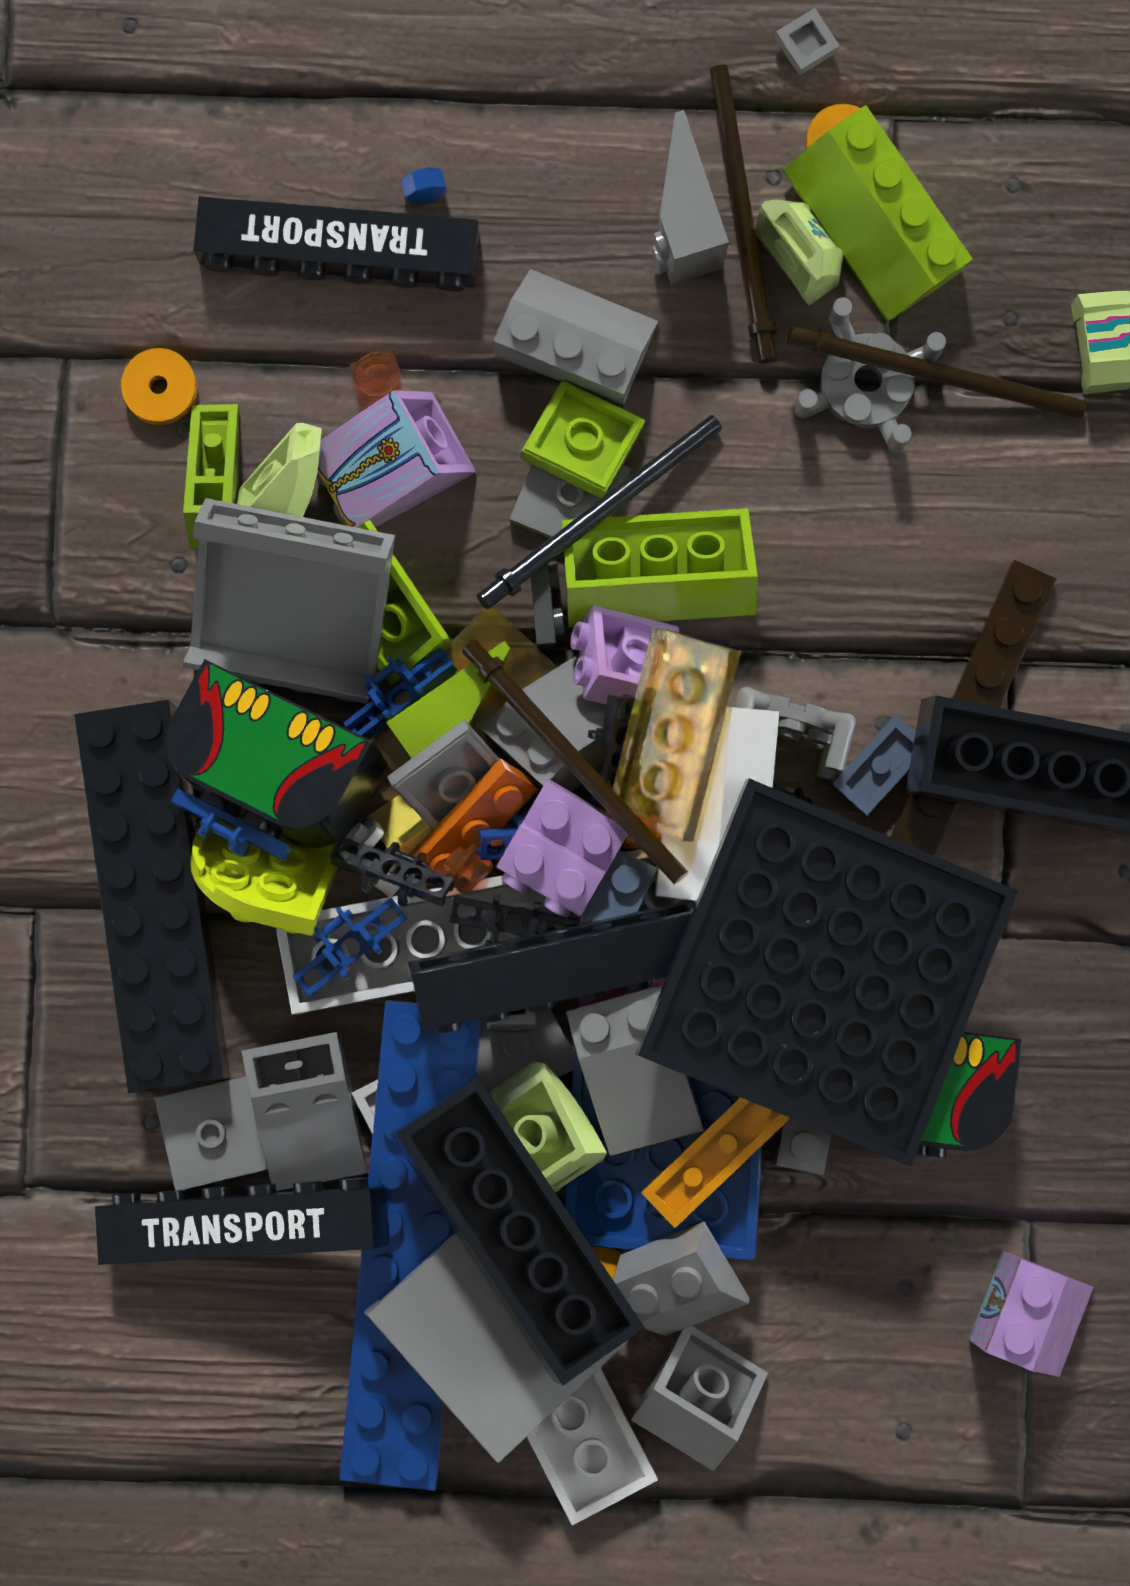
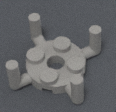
M844 297L838 298L834 302L829 315L830 325L838 338L932 362L938 359L946 344L945 336L939 332H934L928 336L924 346L906 353L887 334L863 333L856 335L848 319L852 310V303ZM828 355L821 374V392L815 393L810 389L803 390L798 397L795 413L798 417L805 419L829 409L835 417L843 422L846 421L867 429L879 427L889 450L899 453L906 447L912 432L907 425H898L896 418L910 401L914 391L915 377ZM861 370H871L878 375L880 387L874 392H863L855 384V375Z
M742 687L738 691L736 700L732 703L731 707L779 711L778 738L798 742L800 734H805L808 741L824 745L816 778L834 782L836 771L844 772L856 727V719L852 714L829 711L806 703L804 707L790 703V698L765 694L751 687Z

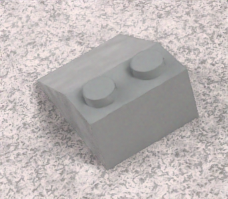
M684 110L676 112L674 116L658 232L653 233L655 246L651 247L659 274L667 272L671 285L724 269L729 244Z
M579 653L522 690L591 766L598 767L604 760L606 741L593 740L587 736L588 730L596 731V728H603L606 704L585 700L583 697V686L574 683L573 674L575 665L580 658ZM637 698L633 730L654 710L658 703ZM508 702L481 728L496 748L523 773L533 778L535 784L541 789L548 779L572 793L582 784ZM619 708V711H618V718H619V719H620L621 708Z
M661 986L566 1011L578 1060L610 1156L704 1131L690 1077L635 1055L662 989Z

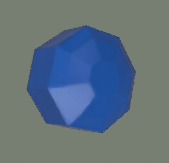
M427 167L415 170L400 180L405 202L411 205L430 204L441 199L447 193L443 172L439 168Z

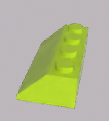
M867 105L829 129L783 169V173L803 202L809 205L812 215L836 247L842 249L844 261L887 323L960 274L973 260Z
M748 508L608 517L563 552L569 627H574L578 621L582 622L592 605L655 621L757 615L758 574ZM574 519L561 520L562 529Z

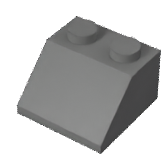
M705 1222L621 1254L613 1277V1281L645 1329L662 1336H667L747 1305L750 1300Z
M687 1327L680 1331L647 1386L631 1420L714 1471L737 1443L768 1373L695 1327Z

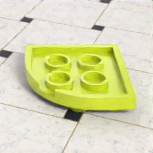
M218 820V823L232 831L236 830V828ZM200 824L193 840L190 866L193 878L201 891L211 901L230 912L231 916L240 922H255L280 928L288 933H301L312 936L338 867L331 864L330 855L339 841L325 847L309 848L297 845L280 836L278 840L288 844L291 848L285 862L251 845L246 856L241 858L229 850V840L215 833L210 838L204 839L198 835V831L202 826Z

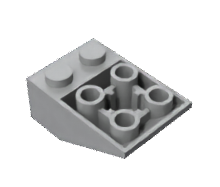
M341 1032L242 1050L250 1100L271 1184H276V1191L293 1188V1183L325 1182L368 1173Z

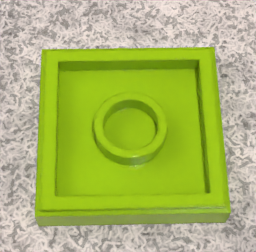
M562 380L521 450L520 459L602 499L609 491L640 435L645 420Z

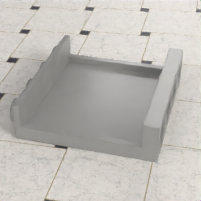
M206 498L194 522L193 538L199 539L191 641L183 661V668L198 671L202 662L206 659L255 684H269L289 688L297 693H314L335 697L340 701L348 703L360 702L368 704L370 696L367 693L368 690L364 687L368 682L363 675L367 673L372 678L378 671L395 535Z
M456 1233L448 1238L382 1300L377 1299L364 1311L365 1315L497 1463L507 1456L628 1342V1340L564 1386L554 1382Z

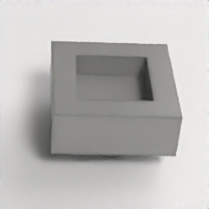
M815 8L779 29L775 34V40L799 76L838 53L840 47Z

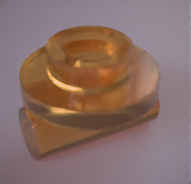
M394 350L386 353H369L359 361L349 364L356 386L360 391L368 395L379 396L386 394L396 387L400 379V368Z
M474 844L470 845L466 850L458 846L442 867L448 873L446 876L454 878L455 888L462 894H468L493 869L490 860L480 859L479 855H477L479 848Z

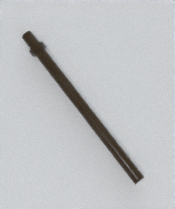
M716 65L710 68V75L752 324L748 326L749 337L755 339L758 363L766 364L777 360L773 335L777 333L776 323L770 321L729 70L727 65Z
M791 326L787 338L788 345L812 350L813 356L820 358L827 354L1080 419L1086 410V401L830 336V330L822 328L815 332Z
M476 639L470 641L462 649V653L479 671L477 677L483 683L489 682L666 877L674 885L680 882L688 874V870L503 669L505 663L498 656L493 658Z

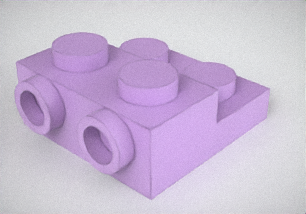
M592 605L582 622L578 621L575 624L571 634L570 645L572 649L580 651V658L575 665L573 680L575 684L583 686V697L585 700L607 704L608 695L620 697L623 694H629L639 699L672 706L673 703H683L687 693L678 626Z
M548 779L496 867L505 872L501 879L510 887L523 893H527L531 887L545 895L544 905L556 914L568 918L571 912H574L581 916L628 834L610 814Z

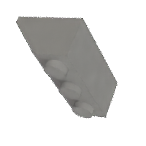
M530 269L511 298L493 341L494 352L496 356L557 381H567L601 399L623 407L657 328L658 321Z

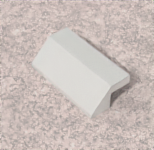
M684 703L672 704L660 841L688 870V874L674 885L658 868L656 896L697 901L745 779L750 778L773 787L779 711Z

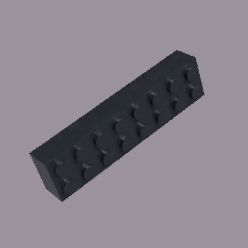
M169 699L74 714L128 1093L230 1078L204 893L196 884L190 866L195 837L193 816L191 813L174 805L171 801L178 788L189 793L187 780L174 768L167 754L166 733L177 709V706Z

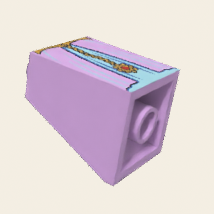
M393 390L321 439L316 479L330 493L335 502L333 505L334 512L343 525L358 528L363 522L370 520L374 527H377L476 473V470L432 392Z
M1003 1250L969 1340L988 1354L1033 1372L1060 1377L1093 1286Z

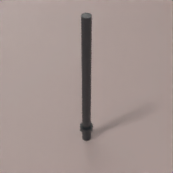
M713 415L707 417L511 569L503 568L495 574L496 580L477 594V599L481 605L489 610L505 596H515L521 591L520 585L720 432L722 426L719 420Z

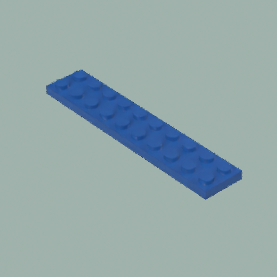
M392 1000L385 1002L368 1185L369 1187L385 1186L389 1245L361 1250L339 1480L435 1491L438 1479L445 1404L365 1315L364 1311L377 1299L382 1300L455 1233L390 1134L470 1079L477 1078L482 1021L479 1018L461 1022L462 1026L459 1029L446 1033H435L433 1029L423 1031L417 1003Z

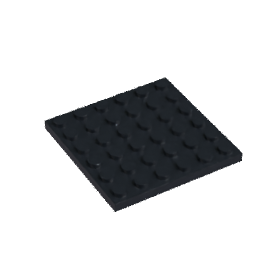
M745 779L635 1055L911 1166L1017 897L1018 890L753 779Z

